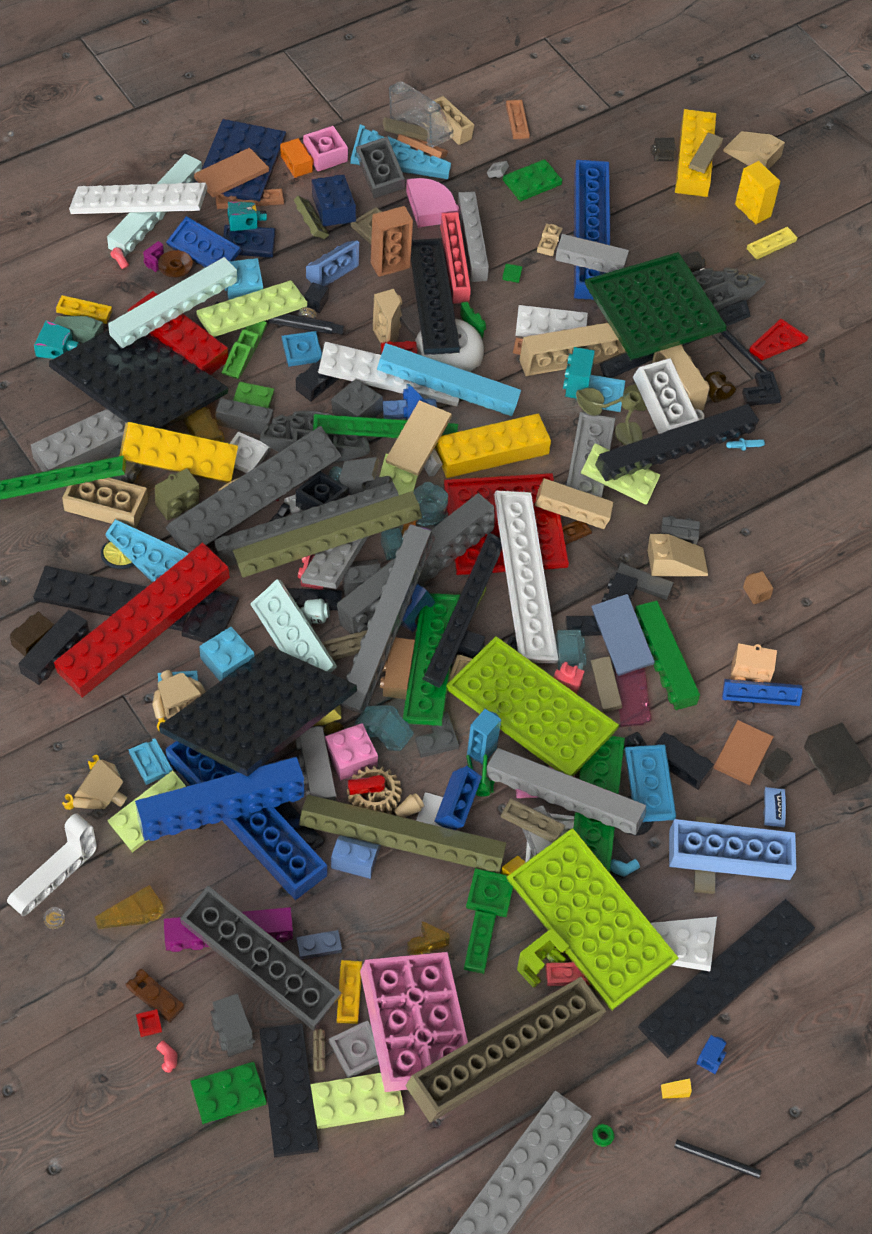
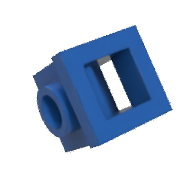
M710 1035L696 1064L716 1074L727 1053L723 1051L727 1044L726 1041L720 1037Z

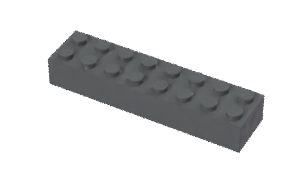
M209 886L204 889L180 918L183 926L313 1031L341 997V992Z

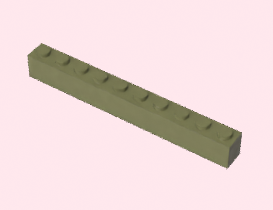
M413 491L235 549L233 553L243 578L422 519L420 506Z
M308 794L302 808L299 824L498 874L500 873L506 842Z

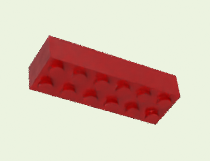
M152 291L143 299H141L132 307H130L127 310V312L154 298L158 294ZM183 313L163 324V326L149 332L150 335L210 375L221 368L228 359V348Z

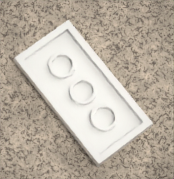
M519 305L515 336L527 337L586 327L588 313Z

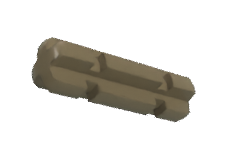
M316 1029L313 1031V1070L315 1072H324L325 1031L323 1029Z

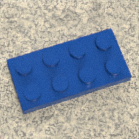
M187 216L166 241L169 247L186 252L193 261L205 268L223 257L228 261H234L241 252L239 246Z

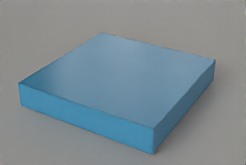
M316 331L282 336V344L288 367L316 363L321 359L322 352Z

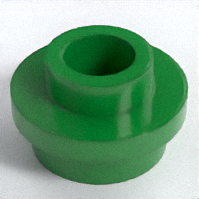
M605 1124L596 1126L592 1132L593 1141L601 1147L609 1146L614 1140L613 1129ZM604 1133L607 1138L601 1139L599 1134Z

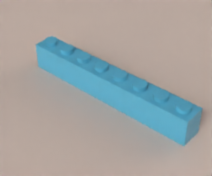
M385 343L377 370L509 416L513 415L521 392L520 389Z

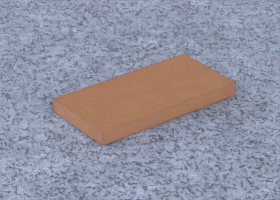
M248 148L194 173V178L198 183H206L207 192L212 197H215L269 172V167Z

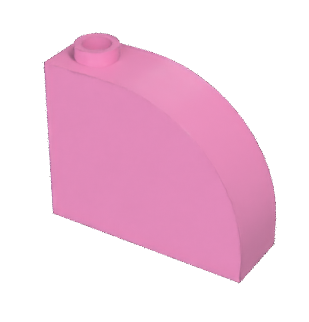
M424 178L407 179L406 193L418 228L441 224V213L458 212L460 214L459 205H456L452 193L441 183Z

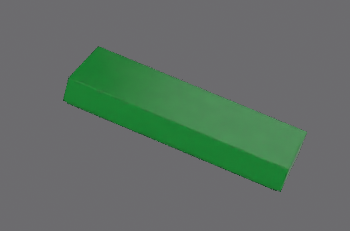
M475 911L464 970L485 973L496 914Z

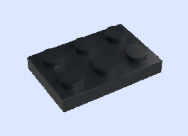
M214 590L192 608L181 632L182 636L205 643L225 631L237 607L239 597Z

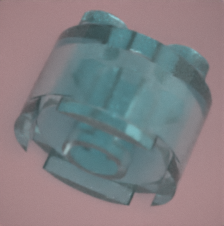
M425 482L413 491L422 515V519L418 520L419 525L428 527V525L434 524V526H437L446 518L448 493L443 488L431 482Z

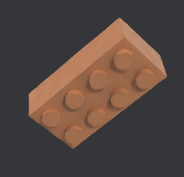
M405 206L372 215L371 264L378 277L410 268L413 220Z

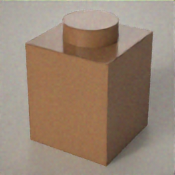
M763 571L749 574L743 586L753 605L770 599L774 589Z

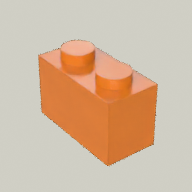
M299 138L280 144V156L294 178L312 172L313 157L308 154L306 146L301 143Z

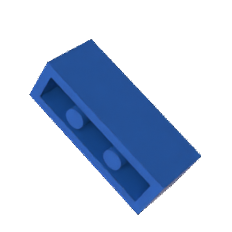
M468 766L452 772L434 822L441 827L452 830L463 827L482 776Z

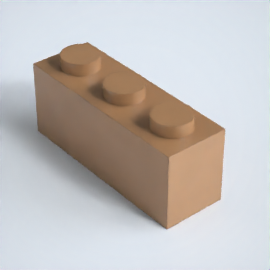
M395 638L388 655V661L386 660L383 672H386L385 677H381L380 681L383 696L406 699L415 640Z

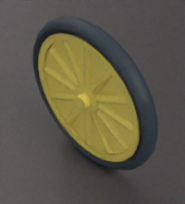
M110 540L102 546L101 558L108 566L115 569H126L134 566Z

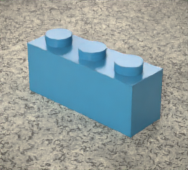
M484 709L470 726L467 755H470L471 758L482 765L484 755L487 754L489 759L497 749L501 719L496 713Z

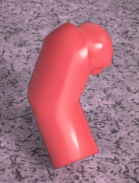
M118 247L113 248L110 253L111 257L116 259L121 269L128 267L129 264L124 257L123 251Z
M163 1040L157 1045L156 1049L164 1055L162 1069L170 1073L177 1066L178 1055Z

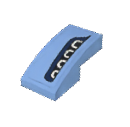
M765 787L764 825L785 827V789Z

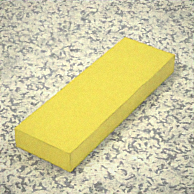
M785 227L748 244L747 250L757 260L796 242L798 237L788 227Z

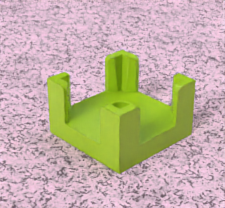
M551 928L520 952L517 966L518 972L533 988L541 982L536 975L544 968L542 960L547 958L551 963H565L566 959L560 952H566L569 949V945Z

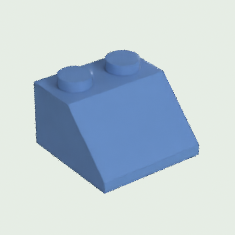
M340 835L331 856V868L371 879L381 845Z

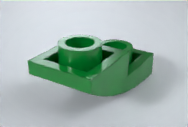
M468 301L462 302L460 309L462 320L473 326L481 338H483L484 330H486L485 320L481 319L480 313L474 314V310L470 308Z

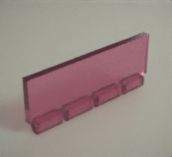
M645 667L617 676L614 668V676L622 703V709H619L621 727L644 725L645 722H650L652 719L650 707H648L650 704L648 691L646 690Z

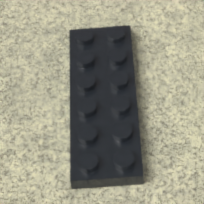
M303 1024L261 1028L259 1032L274 1158L318 1152Z

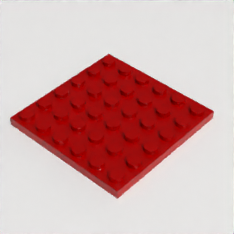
M553 473L444 480L443 485L448 516L479 493L494 506V529L491 534L499 538L501 537L494 493L496 491L531 493L543 569L568 568L569 563L560 514L535 506L538 489L543 479L554 482ZM488 534L484 535L476 545L469 547L462 556L454 559L456 575L470 574ZM503 550L492 573L506 572Z

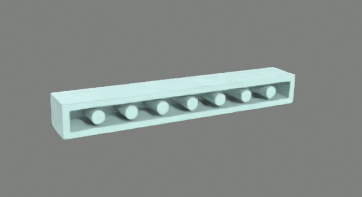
M184 154L157 184L194 183L196 181L194 173L202 170V162ZM167 211L130 212L107 236L108 249L113 250V248L118 247L126 257L144 239L145 235L154 228L155 224L163 219Z
M223 257L108 323L110 336L122 348L132 344L137 339L146 336L149 332L163 326L168 321L191 310L199 303L205 302L213 295L234 285L237 282V269Z

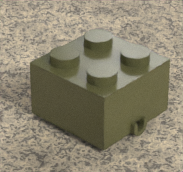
M187 468L175 475L170 474L168 479L155 485V505L167 521L179 517L186 510H190L199 504V483Z

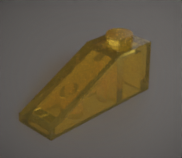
M148 885L95 916L96 926L98 929L146 924L161 917L164 913L163 904L151 886Z

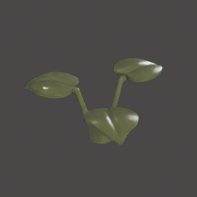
M636 384L630 385L624 390V397L621 396L619 399L607 404H603L604 397L597 389L585 388L577 390L578 404L589 415H600L602 408L622 402V407L625 410H629L625 423H619L616 426L615 434L617 439L624 445L642 440L640 426L636 422L629 423V418L634 409L637 411L647 410Z

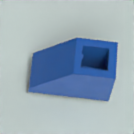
M406 384V389H403V400H406V407H403V418L408 420L419 400L427 404L429 403L410 384Z

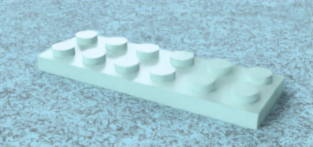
M275 580L251 603L252 608L279 650L329 673L337 668V665L281 580Z

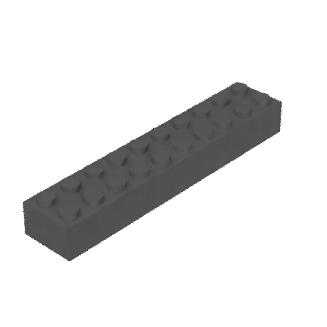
M319 426L170 522L166 529L182 551L190 553L202 542L207 546L215 539H218L313 477L319 471L336 462L341 455L323 428Z
M477 493L431 529L435 539L417 582L418 585L423 587L426 581L434 578L440 570L448 567L455 558L462 556L469 547L476 545L484 535L493 531L494 506L482 495ZM396 558L337 603L339 623L350 634L361 633L368 629V621L370 618H373L375 604L381 598L383 584L387 583L389 569L391 565H394Z

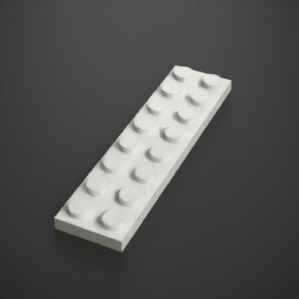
M196 182L79 186L69 210L71 214L199 211L207 191L206 183Z
M325 342L318 371L320 374L349 381L357 379L365 385L402 394L403 389H406V384H410L424 399H436V402L458 406L459 398L377 370L381 357L379 354L330 342Z

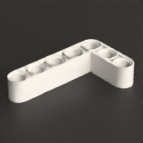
M78 813L73 814L65 823L68 842L8 897L7 903L22 916L29 914L94 854L97 846L93 826Z

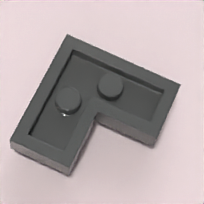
M444 712L443 726L430 725L431 734L415 737V743L421 758L459 749V743L448 712Z

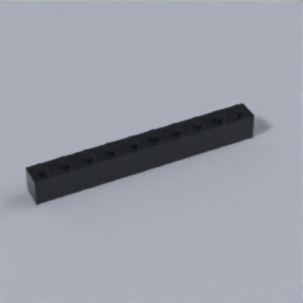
M749 404L601 453L595 466L605 481L617 480L621 476L632 475L638 470H646L653 465L663 464L667 460L678 459L687 453L692 454L696 450L707 449L716 443L721 444L728 439H736L742 434H750L756 429L759 419Z

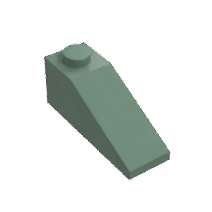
M57 316L53 321L55 324L70 329L73 340L81 343L104 332L103 322L88 316Z

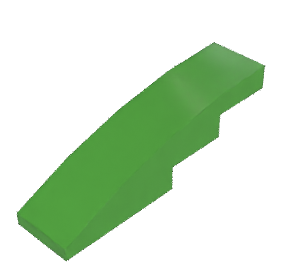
M262 321L247 326L245 330L242 329L238 341L232 347L222 374L236 379L240 378L264 334L267 322Z

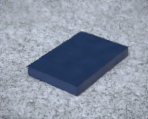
M229 225L224 226L223 238L241 248L239 255L273 258L275 228L257 227L256 229L230 231Z

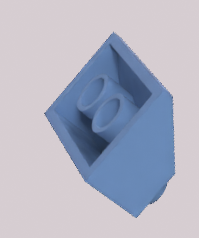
M346 242L341 246H337L331 252L324 254L316 261L309 263L306 266V278L311 283L314 282L327 286L358 267L359 242Z

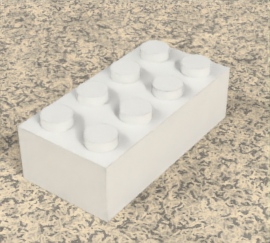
M671 358L638 368L633 378L659 434L699 421Z

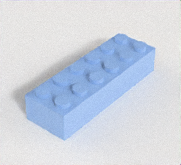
M674 819L669 830V867L790 880L796 871L795 833Z

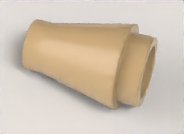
M416 793L410 794L393 812L395 816L405 818L420 812L424 804Z

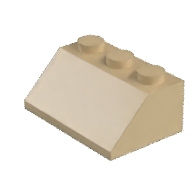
M394 289L374 294L373 331L380 344L381 342H396L399 337L402 299L400 295L396 294Z

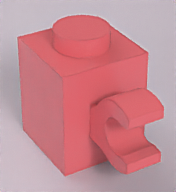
M564 662L560 670L556 669L553 678L577 694L585 671L578 669L576 665L572 667L567 665L568 662Z

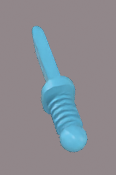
M740 438L739 441H729L726 443L727 448H741L742 451H745L746 447H761L765 445L764 440H744V438Z

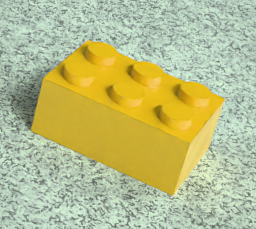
M760 161L743 168L735 205L755 224L770 218L780 180Z

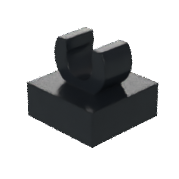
M637 731L625 737L624 750L625 747L647 746V744Z

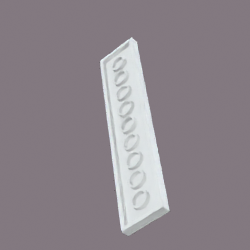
M496 491L494 499L518 652L533 663H557L558 654L532 495L528 492Z

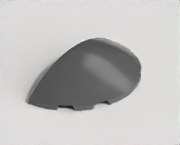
M707 268L692 272L716 311L741 300H748L766 283V280L753 273L741 274L738 273V269L724 268L723 271H713V268Z
M295 411L292 416L288 417L282 414L275 417L269 426H264L260 441L277 452H281L313 431L314 414H331L317 411ZM327 434L341 455L336 462L359 458L370 452L366 437Z

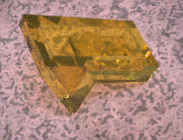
M422 922L421 932L423 937L417 936L407 942L408 956L421 955L449 946L450 935L426 922Z

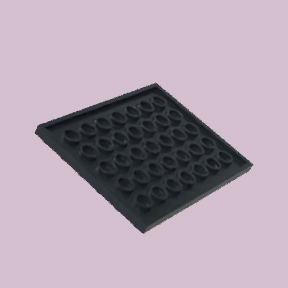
M109 330L49 361L51 369L126 423L132 422L165 430L228 394L227 386L204 370L202 371L196 367L195 364L186 360L182 355H179L149 333L122 348L110 336Z
M268 646L251 658L249 662L243 664L202 694L201 697L195 699L161 724L159 730L160 733L248 777L356 693L357 685L272 646Z

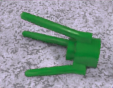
M487 754L483 758L482 778L475 794L480 797H487L494 792L495 781H489V778L486 777ZM467 755L468 767L473 770L470 755Z

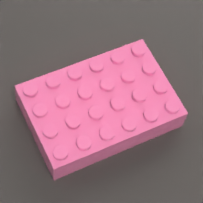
M442 952L365 960L360 973L384 1091L408 1090L405 1085L412 1075L468 1043L448 953Z

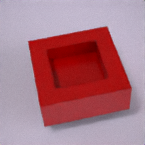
M157 1009L136 1014L141 1037L162 1032Z

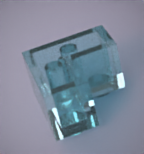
M392 705L367 706L354 723L355 725L363 723L368 736L378 737L389 751H401L414 735L409 724L401 718L398 710Z

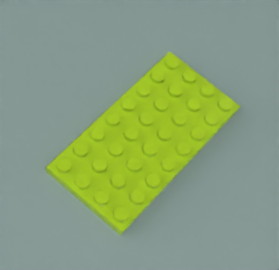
M495 637L446 685L450 693L477 713L481 714L484 709L496 713L501 719L500 730L556 771L572 777L619 727V724L498 637Z
M573 828L507 876V880L547 930L553 928L569 945V949L565 953L611 1011L679 959Z

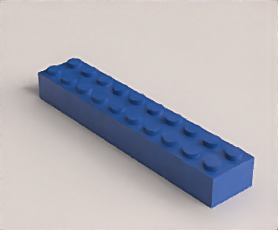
M576 160L574 171V237L610 245L609 162ZM574 265V298L594 300L585 285V279L605 274V272Z
M178 741L166 748L168 762L183 776L190 786L239 773ZM267 807L256 813L249 812L241 814L237 818L222 820L294 900H297L327 877V864L274 807Z

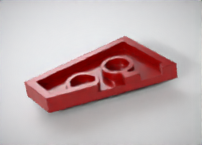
M780 319L750 346L749 351L763 361L807 342L808 336L783 319Z

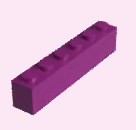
M291 907L242 912L278 942H286L289 939H293ZM181 917L164 919L166 951L179 952L183 949L201 950L204 947H209L181 924Z

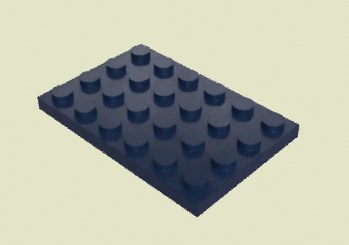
M222 119L202 170L250 148L269 167V172L222 194L226 197L234 196L236 199L260 202L279 156L280 144L284 143L286 131Z

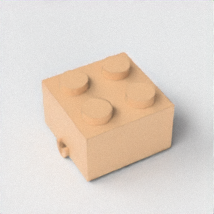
M738 643L732 660L730 680L770 683L775 671L777 650L762 648L759 644L750 646Z

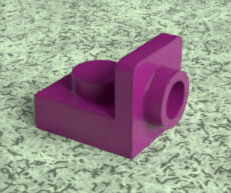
M159 241L143 252L144 264L155 272L159 270L158 261L164 254L163 244Z

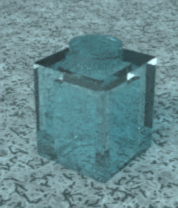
M399 528L381 532V545L386 560H392L396 558L397 549L403 543Z

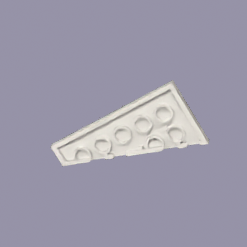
M717 917L651 923L679 959L672 965L710 971Z

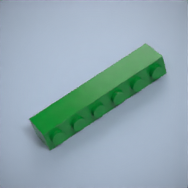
M658 601L636 606V617L653 657L654 669L656 672H659L661 685L667 690L669 703L673 704L675 710L697 705L700 693Z

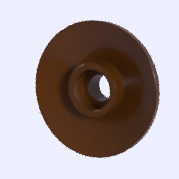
M172 250L164 253L159 258L158 267L168 277H182L191 271L193 261L186 252Z

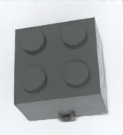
M357 379L331 399L332 413L335 416L375 418L383 411L382 396Z
M238 994L212 1002L213 1010L210 1011L211 1022L214 1031L218 1032L221 1050H226L228 1057L252 1049L255 1039H252V1030Z

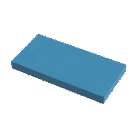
M665 745L625 747L632 800L646 805V814L643 822L676 819Z

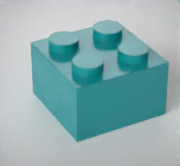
M574 347L573 354H569L567 364L570 365L566 367L563 389H566L565 397L577 399V390L589 387L594 350Z

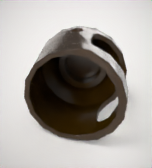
M713 371L704 378L710 388L708 396L714 403L727 400L736 392L732 382H726V375L723 372ZM730 386L731 389L728 393H725L722 387Z

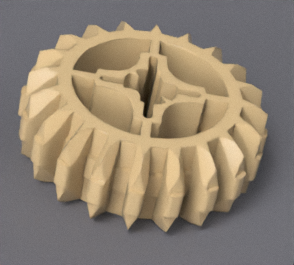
M375 765L371 770L366 766L365 772L359 769L357 775L353 774L352 779L381 775L385 778V785L389 790L385 787L382 792L363 793L362 796L366 797L367 801L360 794L349 795V790L347 789L349 803H352L353 806L390 814L392 809L397 808V803L401 801V783L397 781L396 774L391 775L390 770L384 772L383 766L380 770L376 769Z

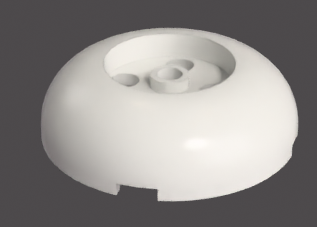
M455 319L460 353L424 355L420 330L415 339L417 354L468 372L480 366L484 356V344L478 331L467 322Z

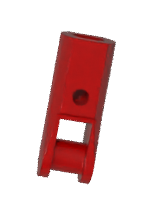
M381 775L348 780L349 795L382 792L385 789V778Z

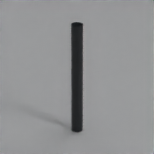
M727 329L720 332L760 372L769 371Z
M676 1140L674 1148L758 1179L761 1175L762 1170L684 1141Z

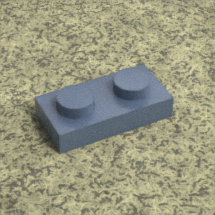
M338 930L297 937L300 960L342 953Z

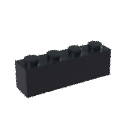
M68 610L19 662L21 674L38 685L47 680L55 669L54 661L88 635L87 620Z

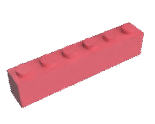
M458 212L441 213L440 229L452 303L460 304L467 301L469 303L471 288Z

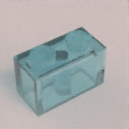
M557 630L558 670H560L564 662H568L567 665L572 667L576 665L578 669L582 670L583 665H586V654H583L582 651L585 648V639L581 637V630Z

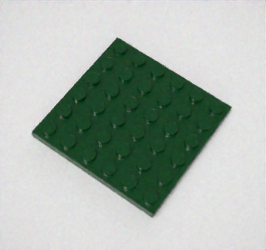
M679 252L585 279L587 289L631 360L726 331V324Z

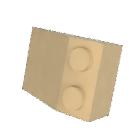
M741 131L723 151L748 166L760 161L769 169L782 156L785 142L770 134Z
M650 534L647 551L652 576H708L702 547L670 534Z

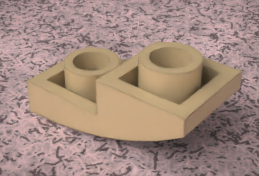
M546 224L537 252L553 256L563 228L554 224Z

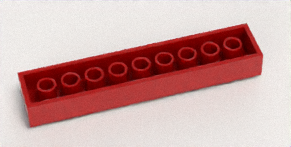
M202 542L54 661L57 673L83 698L230 578L228 566Z

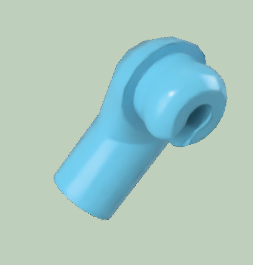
M613 859L610 865V870L613 873L623 877L640 868L636 859L627 864Z

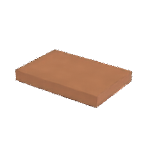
M737 720L714 765V769L750 785L774 736Z

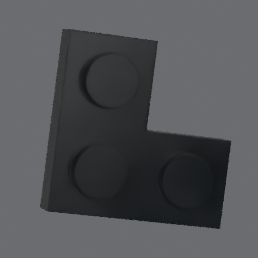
M773 371L756 373L755 380L758 387L743 388L742 391L745 404H749V406L780 403L782 399Z

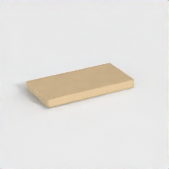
M419 400L385 459L386 463L419 476L452 418V414Z

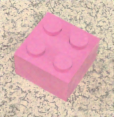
M334 126L303 135V144L306 146L308 154L312 155L313 165L317 171L348 161V147Z
M363 723L325 736L327 753L340 781L352 777L353 774L357 775L359 769L365 772L366 766L370 770L374 765L377 768L378 755Z

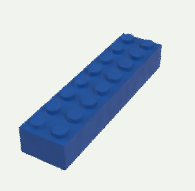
M297 757L261 766L248 777L241 773H235L136 800L137 817L144 841H154L165 835H176L183 830L197 829L205 824H216L223 819L237 818L241 814L256 813L263 808L277 807L281 803L288 801H298L304 797V776Z

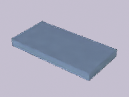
M628 594L591 606L617 676L654 664Z

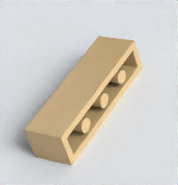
M544 478L538 489L535 506L605 529L611 518L613 502Z

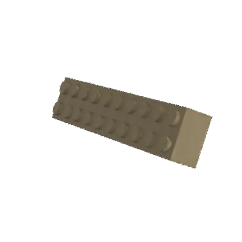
M579 977L415 1073L405 1086L431 1123L596 1024L606 1013V1010L583 978Z

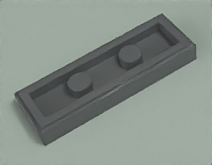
M622 563L617 571L618 573L638 579L637 590L664 600L668 599L674 582L658 576H652L647 572Z

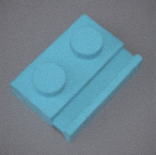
M155 738L151 742H145L129 749V754L146 785L165 777L164 775L173 771Z

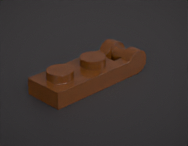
M139 969L136 972V976L132 980L129 979L125 984L133 994L153 1010L157 1009L158 1014L169 1023L185 1008L181 1001L153 980L143 969ZM141 982L146 984L143 989L139 987Z

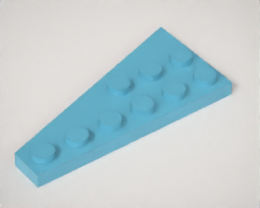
M360 124L351 156V164L360 165L356 153L357 146L384 137L378 135V132L375 130L371 132L365 129V126ZM388 136L402 172L448 179L451 169L450 162L435 156L425 155L424 151L411 149L410 145Z
M116 519L106 532V537L152 582L189 554Z

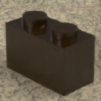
M38 611L34 615L29 616L20 627L15 628L9 635L11 645L22 655L26 656L55 624Z

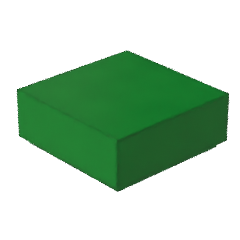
M505 264L502 280L519 283L522 266Z

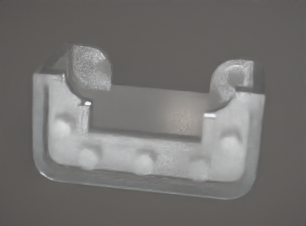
M402 81L389 86L390 119L402 120L405 123L414 122L428 131L427 145L432 148L453 138V127L437 102Z

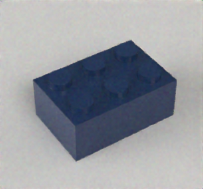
M345 175L311 179L312 197L323 227L356 222V205Z

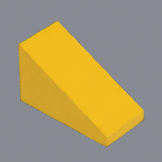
M516 856L502 867L501 874L509 876L525 864V861Z
M690 1078L662 1084V1099L690 1097L692 1092Z

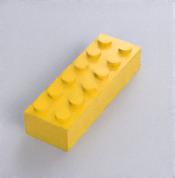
M684 109L680 131L675 193L708 197L712 161L705 173L690 169L689 165L707 133L715 135L716 113Z
M538 413L443 435L437 442L435 450L443 463L442 469L446 478H451L547 455L550 451L551 439Z
M127 422L119 456H124L127 462L174 472H181L187 468L193 476L229 483L232 480L238 446Z

